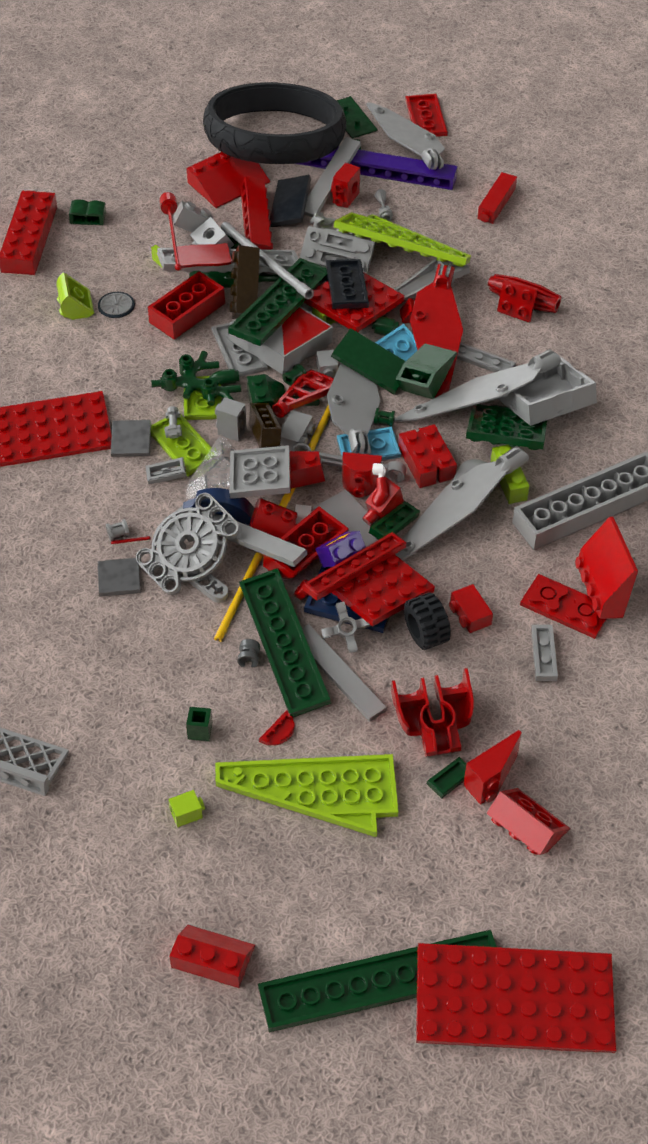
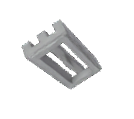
M181 457L147 465L148 484L187 477L184 458Z

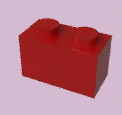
M474 584L451 592L449 607L452 613H457L459 616V623L462 628H466L469 633L492 625L493 613Z

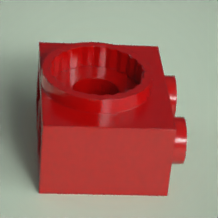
M345 162L336 172L331 185L333 204L348 208L360 193V167Z

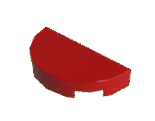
M287 710L259 738V742L275 746L283 744L291 738L294 733L295 724L293 717L290 716Z

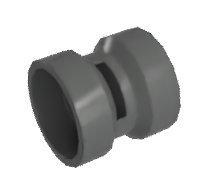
M253 639L242 640L239 645L240 653L237 663L241 667H245V662H252L251 667L255 668L259 662L260 643Z

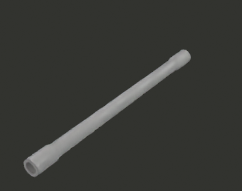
M229 222L222 223L221 229L239 244L257 247ZM260 249V261L294 287L304 298L311 299L313 297L314 291L310 287L299 281Z

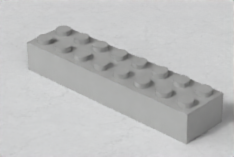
M646 451L514 507L513 525L532 549L535 550L648 501V452Z

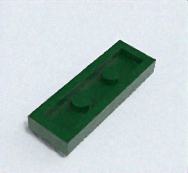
M404 501L372 525L369 534L378 540L391 532L397 534L419 517L420 510Z

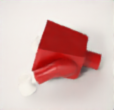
M374 463L372 468L373 475H379L376 478L377 487L365 502L368 512L362 518L370 526L377 519L380 520L404 502L401 488L384 477L386 469L382 464Z

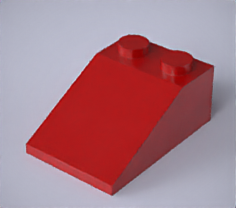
M520 730L466 763L464 787L480 805L485 801L492 802L497 797L518 756L522 734Z

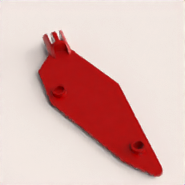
M438 264L434 282L416 294L410 325L417 350L424 344H429L458 353L463 326L451 287L455 267L451 266L449 277H447L448 265H444L442 275H440L441 264ZM457 356L436 397L449 391Z

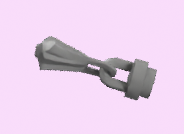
M378 189L374 197L382 205L379 209V217L391 221L393 213L390 207L385 205L386 191Z

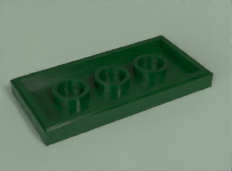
M350 328L333 351L331 357L394 395L400 387L396 377L406 361Z

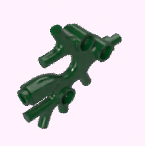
M201 351L199 358L195 362L190 355H182L179 359L181 376L177 377V373L173 369H166L159 380H151L152 388L161 387V389L166 391H174L178 387L185 388L183 393L184 399H189L193 391L202 390V397L207 400L209 406L215 404L217 396H221L223 399L226 397L234 400L230 393L242 392L241 385L218 386L219 384H234L236 381H239V371L235 369L217 371L206 379L196 377V373L201 370L219 368V361H205L208 356L206 351Z

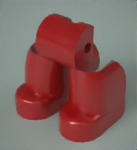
M464 668L462 682L453 687L441 688L438 675L434 676L435 694L439 701L442 715L440 720H433L431 716L424 677L420 679L419 690L406 695H398L395 680L391 681V694L399 723L407 735H421L426 757L461 751L458 729L470 724L474 709L473 691L468 668Z

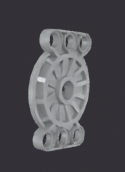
M201 493L197 496L195 501L196 508L181 509L166 517L154 533L152 549L143 548L136 554L137 563L168 595L179 593L182 587L181 582L197 581L211 574L219 566L225 555L227 539H236L241 534V527L238 522L209 493ZM203 499H210L209 506L201 507ZM216 512H223V517L220 520L216 521L213 519ZM229 525H236L235 532L231 534L226 533ZM186 539L189 542L195 541L192 548L185 550L186 544L184 541ZM222 547L221 553H220L219 557L217 558V555H218V553H219V548ZM150 554L151 559L149 562L142 563V556ZM213 562H215L208 570L205 571L206 568H208ZM157 567H163V573L160 576H154V570ZM201 572V574L197 576L189 577V575ZM171 580L176 581L175 588L167 590V583Z

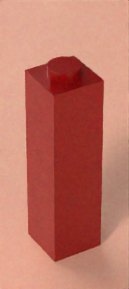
M501 172L479 205L477 219L492 224L495 222L516 189L517 176Z

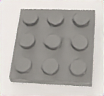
M289 445L230 451V498L291 493Z

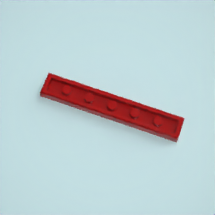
M391 532L304 583L303 590L315 600H319L405 549L407 542Z

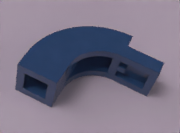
M206 488L197 491L196 498L201 493H209L237 522L245 525L250 524L254 507L245 497L231 499L229 490L223 488ZM196 498L183 502V509L196 508ZM208 498L201 501V507H207L210 504V499ZM218 511L215 514L223 515V512Z

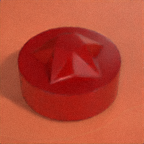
M307 579L303 580L294 592V596L299 600L309 596L303 590V584L308 582Z

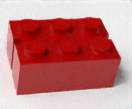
M435 424L419 428L418 432L414 429L399 433L398 446L419 488L436 484L437 469H439V483L453 480L456 475L457 463Z

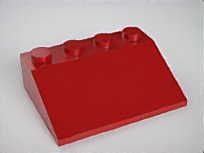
M223 152L186 168L188 184L215 208L241 197V186L245 176L265 180V185L270 183L269 178L259 163L241 160Z
M609 517L582 546L579 556L575 560L576 568L579 569L581 580L585 583L587 595L590 596L593 602V609L596 610L599 619L624 617L638 574V569L614 517Z

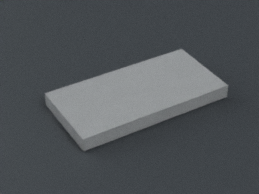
M230 323L211 327L228 369L238 370L239 377L268 370L267 365L260 358L229 340L228 327Z
M346 489L314 506V510L320 506L348 527V532L360 531L366 547L378 541L377 538L369 534L371 526L362 519L367 511Z

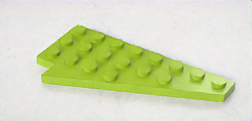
M351 212L334 222V228L339 229V232L355 233L356 237L371 238V241L381 243V241L386 242L390 247H403L407 252L417 251L422 256H434L442 262H447L448 260L459 267L467 265L471 259V255L374 214L367 217Z
M393 754L215 763L216 787L373 837H377L376 818L398 817Z

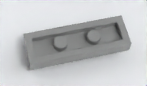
M532 625L531 637L535 680L557 681L558 673L553 625Z

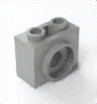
M211 217L190 234L194 239L193 245L228 243L229 249L234 246L233 242Z

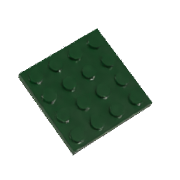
M479 403L472 406L466 439H470L473 442L486 441L493 445L507 444L510 447L522 446L528 447L530 450H539L544 448L547 420L530 426L506 406Z

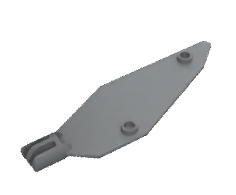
M366 103V106L389 138L422 156V160L429 169L435 170L437 167L441 169L444 166V160L440 154L445 148L433 133L390 109L374 103Z
M549 349L534 356L527 364L476 377L424 404L416 405L414 409L396 417L395 422L424 419L506 397L509 393L533 382L538 374L558 366L561 363V357Z
M340 363L327 394L331 419L338 428L348 435L352 453L370 455L371 449L368 433L376 408H378L380 403L377 384Z
M515 446L501 455L495 462L478 464L458 479L453 480L402 539L407 542L406 548L395 555L401 560H405L473 514L506 474L512 473L528 462V454L520 447Z

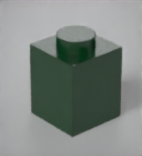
M189 707L186 722L187 738L189 740L210 741L213 725L212 710L210 708Z

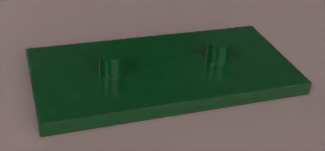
M351 96L337 100L346 117V132L352 139L378 131Z

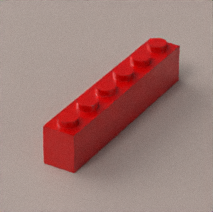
M245 176L241 186L245 237L261 250H272L271 221L268 218L270 210L267 209L268 198H266L267 187H265V180Z

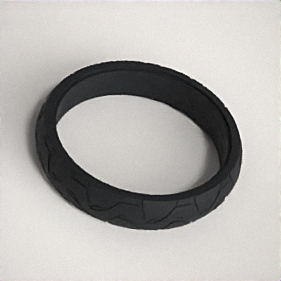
M260 82L234 86L214 95L205 108L203 125L211 144L229 156L263 164H297L323 158L335 151L345 136L346 117L337 100L324 92L296 84ZM284 111L311 117L326 124V126L295 134H266L243 130L224 122V120L250 112Z

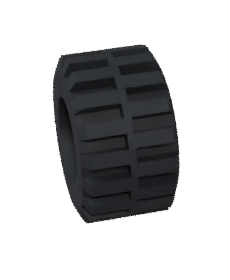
M429 592L405 602L404 616L408 630L415 643L422 650H428L450 640V622L444 606L435 594Z

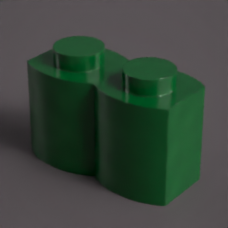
M81 199L72 200L69 210L70 224L104 225L106 216L105 202L97 200L88 202Z

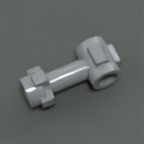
M175 406L169 407L166 412V419H169V425L165 427L166 438L170 439L182 436L181 425H177L180 410Z

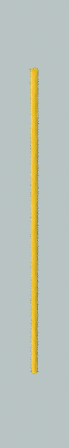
M329 404L308 444L311 451H314L331 416ZM292 488L291 493L284 494L279 504L280 506L287 507L296 488ZM255 553L243 580L254 576L263 554ZM240 586L214 637L216 641L219 639V642H222L244 595Z

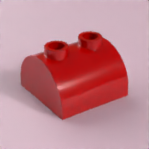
M343 452L342 484L344 489L357 498L371 495L377 487L376 478L379 477V475H373V464H382V456Z
M259 498L255 504L249 526L281 538L295 526L297 512Z

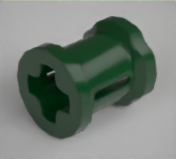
M295 364L290 372H285L282 375L283 381L291 386L301 375L306 373V370L300 364Z
M376 408L374 425L379 423L393 428L395 411L387 412Z

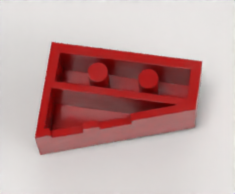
M290 451L291 489L325 482L319 451Z

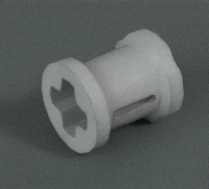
M122 519L119 523L105 524L110 541H113L116 537L130 536L125 519Z

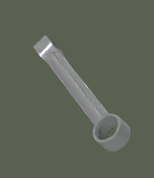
M298 443L292 447V451H311V448L307 444ZM319 452L322 464L342 467V456ZM392 461L388 465L382 464L386 469V478L394 481L396 472L393 471L400 472L397 475V479H395L396 482H402L405 479L407 467L402 462Z

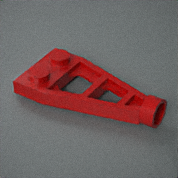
M310 369L301 375L278 402L273 405V413L278 418H282L293 409L327 396L334 378ZM306 385L316 391L310 393L302 388ZM293 395H296V396H299V397H301V398L294 399V398H292V396H293Z

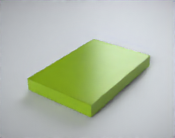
M196 376V377L199 378V379H206V378H208V377H210V376ZM202 390L193 391L189 399H184V418L186 420L217 419L215 409L217 404L222 402L221 396H217L215 404L209 406L207 400L202 397Z

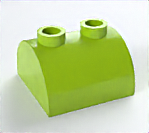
M63 272L56 282L60 314L64 318L67 317L72 320L90 317L94 314L90 289Z

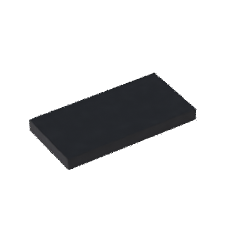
M309 174L278 180L269 219L271 221L270 227L303 222L311 182Z
M361 259L326 260L332 309L369 308Z

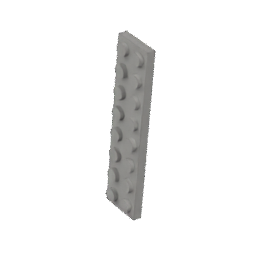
M158 248L157 255L163 271H177L175 270L174 249ZM229 249L231 264L187 267L181 268L179 271H201L204 273L210 271H218L220 273L232 271L235 263L232 262V254L236 249ZM262 250L286 270L299 259L294 250ZM259 260V273L270 272L276 274Z

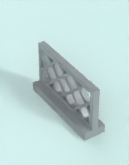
M0 728V745L4 744L6 748L0 750V757L9 755L11 759L8 761L0 760V781L46 796L49 784L64 763L69 750ZM14 739L21 742V745L10 748L7 743ZM37 746L40 747L41 751L29 754L27 748ZM24 750L25 756L14 759L12 753ZM54 752L61 754L59 758L50 761L47 756ZM44 757L46 762L34 765L33 759ZM27 761L30 764V767L27 768L17 766V764ZM45 768H49L50 770L48 775H44L37 772L38 770H42Z

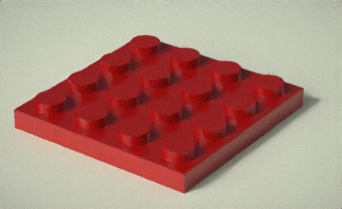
M364 273L369 308L332 309L328 281L313 290V297L307 299L304 303L348 329L351 328L359 332L404 302L405 295Z
M393 555L331 593L342 602L344 601L349 608L373 627L403 610L407 600L429 592L434 593L435 586L398 556Z

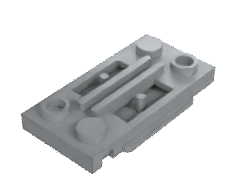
M308 226L300 258L325 268L326 260L361 259L363 272L367 274L376 243L352 234Z

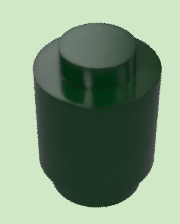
M380 317L372 324L374 333L384 336L399 327V322L387 317Z

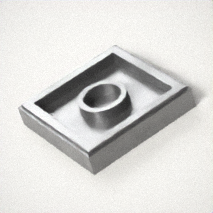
M151 420L112 421L111 457L150 456Z
M136 558L98 561L99 597L141 593L139 564Z

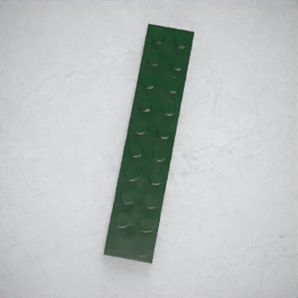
M491 930L430 943L497 947ZM417 947L258 983L268 1032L417 998Z

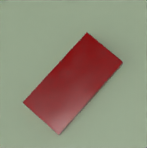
M437 94L405 96L411 122L433 133L436 137L448 136Z

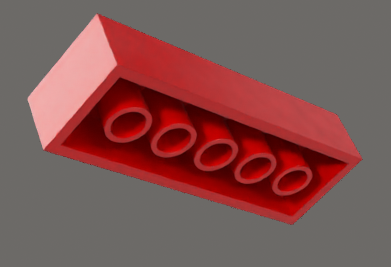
M21 191L0 251L1 273L36 274L57 210L55 193Z

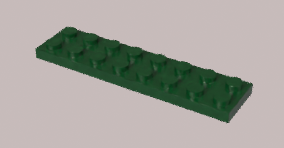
M299 258L287 270L312 290H315L328 279L325 267ZM280 277L228 327V333L254 345L261 346L307 299Z
M278 568L240 581L241 590L290 716L296 717L331 704L329 694Z

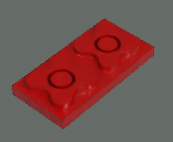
M541 574L537 575L520 601V606L594 639L607 620L599 619L596 610L593 609V602L590 596Z

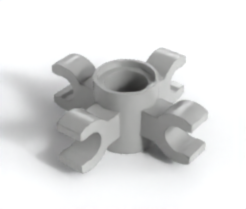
M344 601L336 603L340 621L336 626L321 629L323 639L340 635L345 638L349 653L357 652L358 647L354 638L355 631L370 627L371 625L363 618L354 620L348 617ZM343 623H350L353 630L349 633L342 631L341 625Z

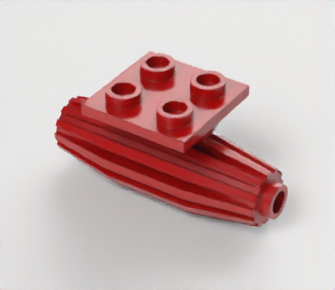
M494 274L488 280L490 291L500 296L497 312L530 323L533 310L556 313L560 307L562 297L542 285L518 277Z

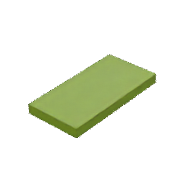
M181 414L177 418V425H181L182 436L178 438H166L165 427L169 425V419L164 418L151 425V436L172 460L184 458L185 471L188 477L220 460V456Z

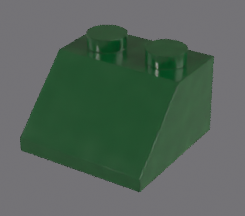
M266 374L247 376V392L250 403H269L272 409L273 405L286 392L282 383Z

